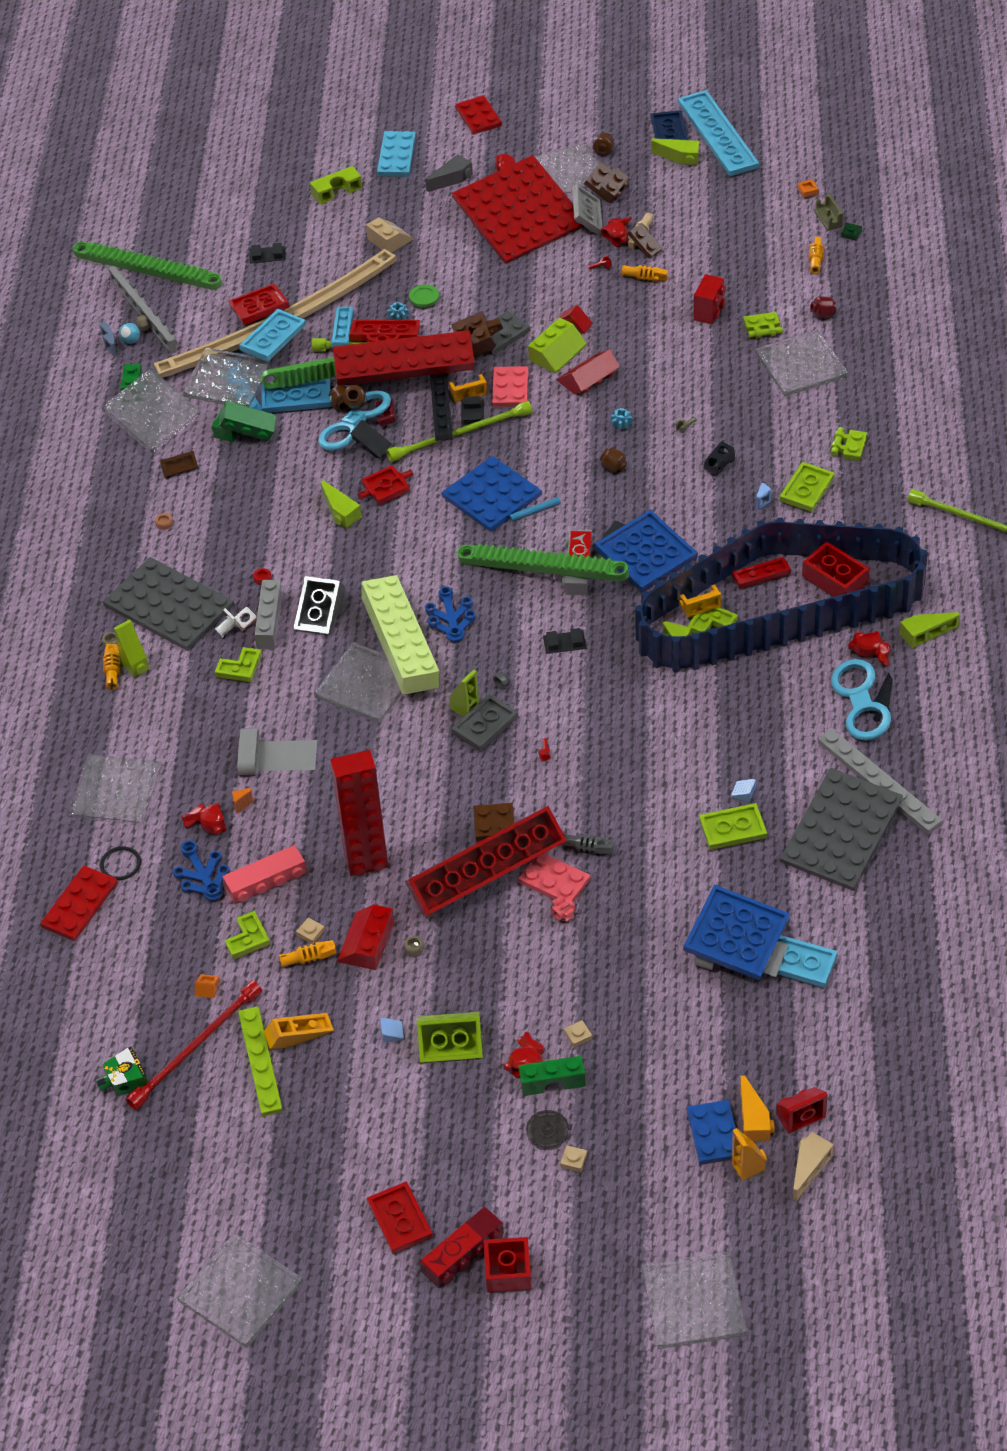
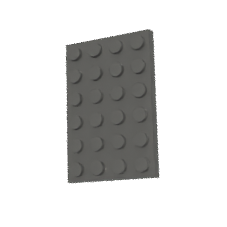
M149 557L103 601V605L188 651L226 614L224 612L225 608L229 611L234 606V601Z
M830 767L784 850L780 862L854 891L900 806L903 795Z

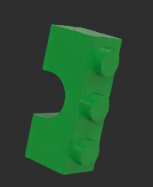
M582 1056L519 1065V1077L523 1096L544 1093L545 1086L551 1083H562L565 1090L586 1087Z

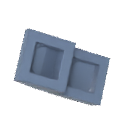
M104 321L99 325L105 348L113 356H116L117 348L113 332Z

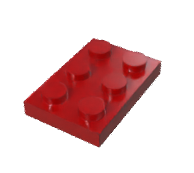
M484 95L455 104L456 110L473 135L502 126V121Z
M407 1181L367 1197V1203L392 1254L433 1238V1233Z

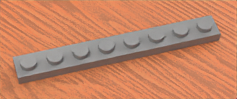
M115 266L109 267L110 280L135 311L140 316L144 315L146 317L149 328L170 353L176 352L177 340L175 336L169 333L166 325L163 326L160 318L154 315L152 308L146 305L144 298H140L137 290L131 287L129 280L124 278L123 273L118 271Z
M831 729L818 738V744L860 779L902 794L903 800L898 810L926 834H930L942 825L943 820L836 731Z

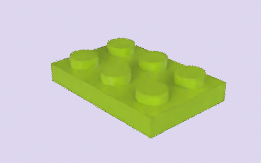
M802 462L781 493L779 501L813 512L835 478V473Z
M757 803L699 815V821L709 850L767 838V831Z

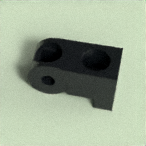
M721 441L707 457L703 468L717 476L729 462L732 463L735 460L734 447Z

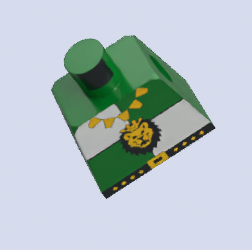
M128 1047L104 1062L105 1076L95 1080L99 1091L112 1087L116 1096L131 1093L137 1087L141 1088L148 1083L147 1076L132 1047Z

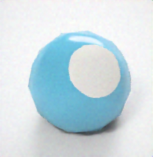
M126 323L120 328L119 336L124 343L133 344L139 340L140 330L134 323Z

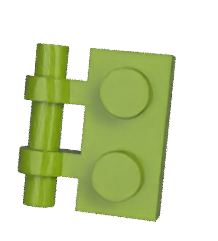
M777 312L743 317V323L749 338L755 337L758 339L761 336L767 335L772 337L783 333Z
M839 427L834 434V442H832L830 447L831 455L837 456L838 453H843V459L860 461L867 439V432L850 430L849 434H845V429Z

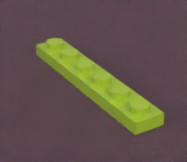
M259 1007L238 1011L262 1117L282 1113V1105L266 1037L263 1032Z

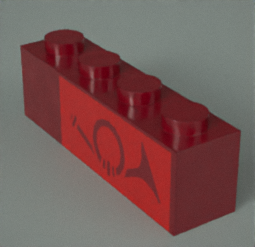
M484 1206L420 1260L421 1272L438 1288L444 1284H449L455 1274L460 1270H465L476 1256L480 1257L484 1254V1240L502 1238L504 1233L503 1222Z

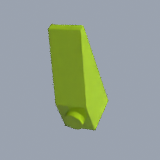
M652 138V153L679 164L698 165L700 141Z
M324 480L321 481L322 495L335 523L347 529L362 517L361 506Z
M952 612L914 615L900 622L899 634L911 648H914L959 627L960 614Z
M129 619L115 627L114 632L122 665L133 678L144 674L149 670V664L132 621Z
M475 670L470 672L449 696L450 709L463 717L479 704L477 671Z

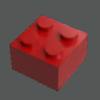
M708 274L704 275L693 297V320L713 325L715 319L719 318L720 310L726 304V299L724 298L726 292L724 278Z
M528 1237L484 1240L487 1293L532 1290Z

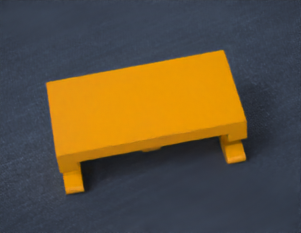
M482 374L478 375L480 380L456 387L453 382H449V392L455 403L464 400V397H479L487 394V382Z
M711 585L712 590L709 593L686 599L684 594L680 595L679 605L686 617L721 607V593L716 585Z

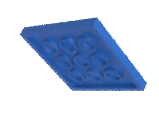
M491 456L442 491L441 495L470 518L492 532L510 518L509 515L519 512L540 497L542 490L500 460Z
M651 509L595 543V549L606 560L611 558L612 561H621L628 565L630 575L627 579L641 592L698 556V552Z
M714 885L683 946V951L760 981L789 920L790 913Z

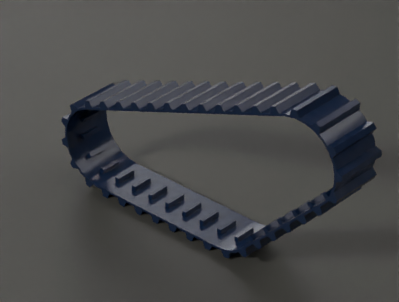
M780 517L773 522L757 521V527L751 530L744 528L741 530L740 537L736 539L729 537L725 546H714L712 554L708 556L701 554L698 556L697 563L693 565L686 563L682 572L679 574L671 572L669 580L665 582L658 580L655 582L654 589L650 592L643 591L641 593V605L635 606L636 641L639 642V654L641 656H648L653 661V667L655 668L664 666L672 668L673 672L677 673L681 668L691 667L693 670H698L699 665L709 662L713 666L717 665L718 659L727 658L732 661L735 660V655L744 653L747 656H751L752 651L762 648L766 652L770 651L771 645L780 644L785 647L788 646V641L797 639L800 642H804L805 636L815 634L819 638L823 636L824 631L833 630L835 633H838L843 626L850 625L852 628L858 627V622L867 620L872 624L875 623L877 617L885 616L890 619L893 618V613L899 611L908 613L911 611V605L914 601H921L923 598L927 550L921 549L918 536L911 537L903 532L902 527H897L896 529L883 528L882 524H876L875 527H864L860 522H857L855 526H844L842 521H837L835 525H827L822 520H817L815 524L804 523L803 519H797L796 522H785ZM825 542H829L854 559L893 562L911 572L910 575L899 580L687 636L665 635L649 626L658 618L680 606L679 600H681L680 595L682 594L685 595L686 599L693 598L711 587V585L731 575L733 571L741 569L762 556L769 554L810 556Z

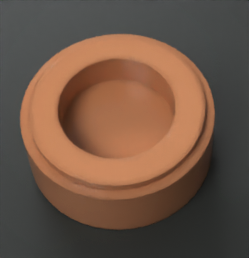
M167 513L156 516V527L160 530L171 528L173 525L172 516Z

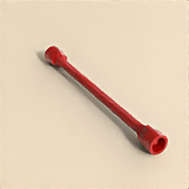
M253 980L240 990L241 994L238 996V999L186 1046L175 1059L169 1062L145 1086L137 1087L125 1098L127 1104L137 1111L148 1100L151 1090L198 1048L207 1037L215 1032L243 1004L251 1003L262 993L260 985Z

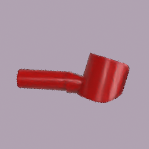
M604 256L599 262L588 265V268L592 269L603 265L606 269L612 267V261L608 256Z
M547 738L542 739L543 749L538 750L541 761L551 758Z

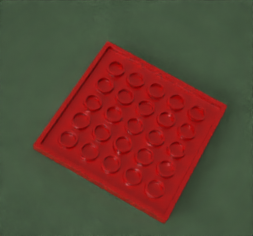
M534 155L452 192V198L505 264L584 227V225L577 223L574 219L573 203Z

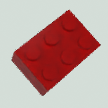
M825 542L803 561L802 577L835 597L863 589L869 583L870 568L829 542Z

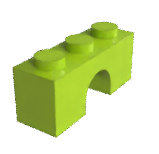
M353 166L310 182L311 195L320 205L334 200L333 191L335 189H344L349 194L363 188L361 175Z

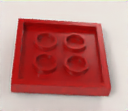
M275 283L228 301L231 309L243 325L252 324L255 320L261 318H268L277 309L285 311L287 308H290L288 300Z

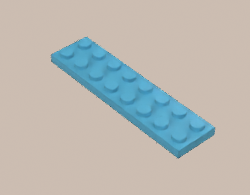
M707 90L678 98L679 106L729 177L759 168V162Z

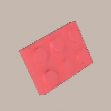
M528 366L494 367L493 407H516L519 403L527 401Z
M544 853L530 862L518 878V883L553 900L560 896L568 897L574 902L591 877L589 874Z

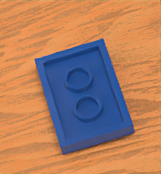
M729 1100L687 1106V1114L699 1165L732 1160L733 1130L736 1127Z

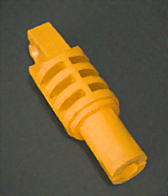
M816 236L813 244L809 245L810 272L812 274L820 272V265L824 258V246L821 244V237Z
M623 265L622 276L636 277V279H642L643 281L645 279L647 281L652 280V282L667 281L668 270L658 267L652 268V266L642 267V265L631 267Z
M106 644L103 656V672L106 676V688L111 690V685H113V690L118 688L117 676L120 674V655L117 644Z
M334 941L315 942V945L309 944L310 946L308 947L304 945V948L300 946L296 951L280 954L282 968L297 963L304 965L307 961L311 963V960L315 962L317 961L316 959L322 960L336 954Z

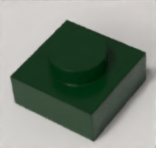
M846 223L841 232V237L857 241L862 232V226Z

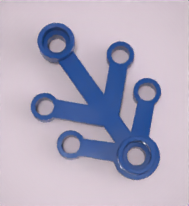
M444 586L439 590L438 594L439 600L444 602L446 613L436 609L434 603H427L425 605V612L428 615H433L429 617L428 625L430 628H436L446 633V637L450 642L458 643L465 636L464 629L476 620V613L473 610H467L473 606L472 598L468 596L462 598V604L454 612L452 605L453 590L448 586ZM465 613V619L457 626L456 621ZM439 618L448 622L449 626L440 623Z
M192 840L183 842L181 845L182 854L190 859L197 872L178 866L173 870L174 877L176 879H183L185 877L202 881L205 886L193 884L190 880H185L181 883L182 891L184 893H191L193 891L204 894V897L209 901L220 899L223 895V888L221 887L223 882L222 876L230 873L229 867L227 865H220L217 868L218 874L213 882L210 877L216 864L222 860L221 853L219 851L211 852L209 855L210 859L206 868H204L197 856L196 843Z

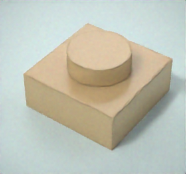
M307 918L296 931L298 937L314 944L325 931V927Z
M583 1020L564 1028V1033L573 1048L592 1040V1034Z
M566 1145L560 1167L582 1172L587 1157V1150Z

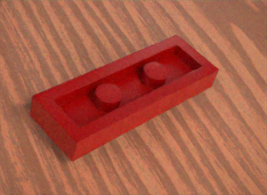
M781 557L733 571L732 577L738 588L742 589L791 574V569L785 558Z

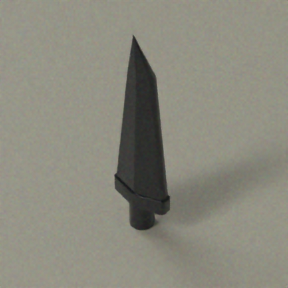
M889 672L874 701L886 706L888 710L893 679ZM874 710L869 711L874 714V721L879 722L881 720V713Z

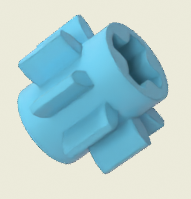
M400 302L390 305L391 309L387 310L388 317L391 320H406V316H409L406 305Z
M623 408L615 410V415H611L612 427H616L619 430L628 429V424H632L631 412Z

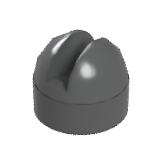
M501 672L493 677L495 685L500 689L509 684V676L506 673Z

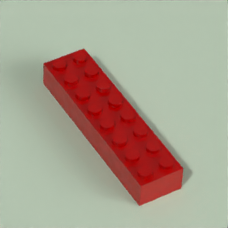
M470 330L333 347L337 386L474 370Z
M370 749L330 759L344 857L350 876H360L367 872L380 871L389 867L377 773Z
M548 805L407 879L405 883L423 917L428 916L563 844L567 840Z

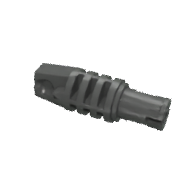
M564 834L567 841L559 845L573 847L580 852L582 850L583 852H594V854H612L614 850V841L599 836H584V834H578V836Z

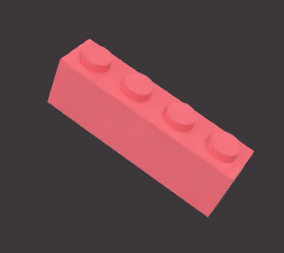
M293 845L222 877L226 891L233 903L236 904L244 902L257 894H263L275 886H281L291 879L299 878L307 873L303 857L297 847Z

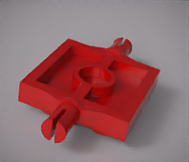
M391 465L362 478L361 482L366 490L358 492L357 495L360 500L371 496L381 505L410 491V486L405 479L413 476V472L409 469L400 473Z

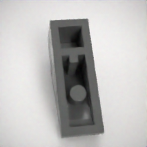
M457 154L425 178L426 191L430 192L463 182L473 174L472 162Z

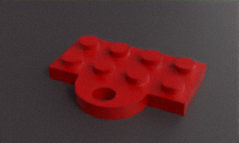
M353 320L350 340L356 342L367 341L368 343L418 337L421 326L420 320Z

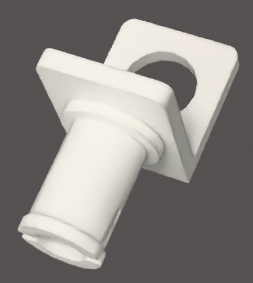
M245 607L233 617L225 608L224 612L227 614V619L215 630L223 638L233 627H238L241 631H244L257 619V616L248 607ZM243 615H250V619L247 622H241Z

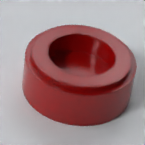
M266 568L257 569L253 573L254 582L262 585V580H272L271 572Z

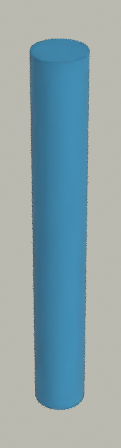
M559 497L529 507L509 515L510 520L515 521L561 504Z

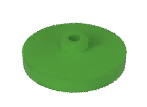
M418 285L410 291L409 300L416 307H430L438 302L439 291L432 285Z

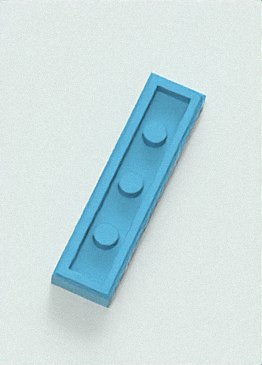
M353 307L336 308L331 342L332 348L349 345L354 312Z

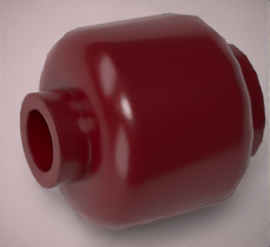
M817 296L810 304V311L813 312L815 318L829 319L836 313V302L831 297Z

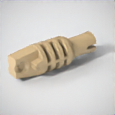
M645 213L642 220L637 222L634 228L642 223L649 232V226L654 218L653 215ZM628 236V249L634 250L637 244Z

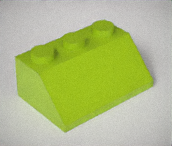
M559 317L528 345L529 361L556 374L586 347L587 343L572 323Z
M480 1012L417 1016L420 1063L483 1058Z

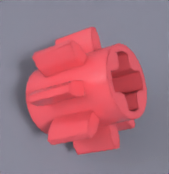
M559 896L552 901L554 906L550 910L556 920L567 922L574 917L573 912L576 910V907L570 898Z

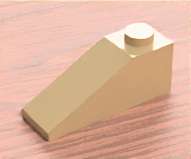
M811 1132L807 1138L803 1137L798 1145L799 1155L793 1188V1200L795 1201L800 1198L833 1156L834 1144L814 1132Z

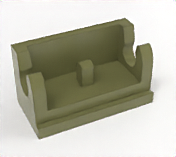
M830 194L825 195L823 203H820L821 200L818 198L814 212L825 229L829 231L842 227L843 213Z

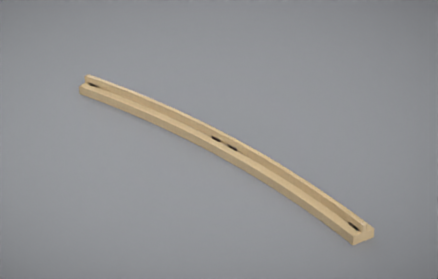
M383 249L343 277L291 305L285 312L302 319L389 267L397 261L396 255ZM267 318L198 348L154 363L158 379L187 370L240 349V344Z

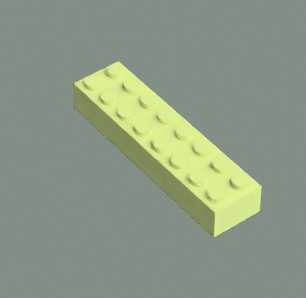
M398 576L362 581L363 603L402 695L439 688V669Z

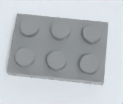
M576 183L572 187L574 219L577 223L587 227L590 232L600 235L602 228L600 199Z

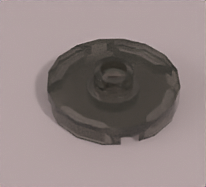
M543 1110L535 1113L527 1122L526 1134L528 1141L536 1145V1148L540 1150L559 1148L568 1139L569 1125L567 1119L554 1110Z

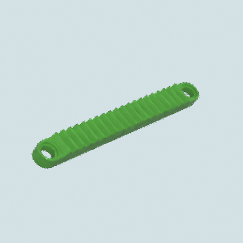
M78 242L73 246L74 255L81 259L211 290L218 289L222 285L221 276L217 273L209 272L206 268L204 270L201 267L196 269L194 265L190 267L189 264L185 266L183 263L178 264L177 261L173 263L169 260L167 262L165 258L163 260L159 257L155 259L154 256L149 257L148 254L143 256L140 253L138 255L135 251L134 253L130 250L126 252L125 249L120 250L118 247L114 249L113 246L109 248L106 244L102 246L101 243L97 245L96 242Z
M334 357L269 369L261 374L260 380L265 388L273 389L278 387L285 388L286 386L292 387V385L297 386L299 383L317 382L319 379H332V377H336ZM268 376H274V380L271 383L265 382Z
M478 544V546L463 545L457 550L459 561L468 565L610 581H624L630 575L628 565L625 562L612 561L611 558L605 560L603 557L598 559L596 556L591 558L589 555L585 558L583 555H580V557L576 554L571 556L569 553L563 555L561 552L558 555L555 552L550 554L548 551L543 553L541 550L536 552L534 549L530 552L528 549L523 551L521 548L516 550L514 547L509 549L507 546L503 549L501 546L496 548L494 545L489 547L487 544L485 546ZM464 553H471L469 556H462ZM617 570H624V572L620 574L615 573Z

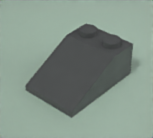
M305 576L294 630L329 635L342 605L345 586L337 580Z

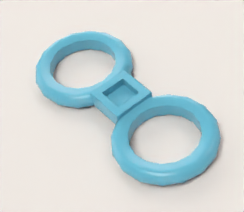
M378 390L367 392V401L380 398L383 400L382 404L370 411L351 409L342 419V422L330 425L322 431L318 439L320 447L325 450L335 451L350 445L354 441L351 438V434L335 443H328L326 439L338 430H349L351 433L361 420L365 421L366 419L381 415L390 406L391 398L389 394Z
M853 659L845 661L833 671L831 686L837 694L843 697H850L853 709L846 719V729L850 735L858 740H873L882 736L887 731L891 723V714L886 706L879 702L871 701L868 690L873 686L876 678L874 668L864 660ZM851 668H861L867 672L866 681L857 688L847 689L839 684L841 675ZM874 710L882 714L883 720L881 724L873 731L862 732L854 727L855 719L865 711Z

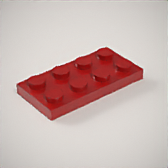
M83 865L40 922L41 928L75 941L118 884L117 879Z

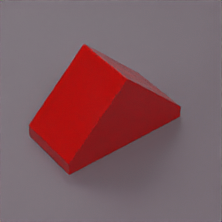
M578 305L569 308L559 316L572 323L578 332L585 334L592 325V321Z

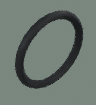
M114 847L102 856L99 865L102 873L117 880H125L137 873L141 866V857L131 847ZM118 850L130 851L136 856L137 865L131 873L125 876H112L104 869V861L109 854Z

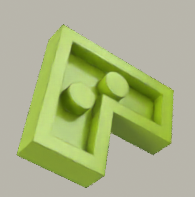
M719 607L695 615L687 627H691V633L695 634L710 630L712 625L721 627L736 623L738 615Z
M243 647L238 661L220 658L215 670V677L252 682L262 656L261 650Z
M255 911L237 917V924L242 933L225 940V945L232 959L270 945V940Z

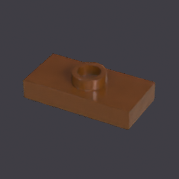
M194 451L159 460L164 477L199 468Z

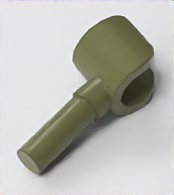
M696 417L691 418L687 422L678 420L675 424L676 429L680 428L681 433L686 432V427L697 420Z

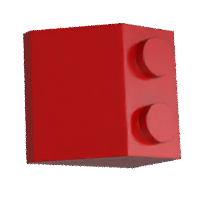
M813 1087L808 1090L804 1089L790 1098H783L776 1103V1116L787 1133L790 1134L826 1118L828 1094L821 1089Z

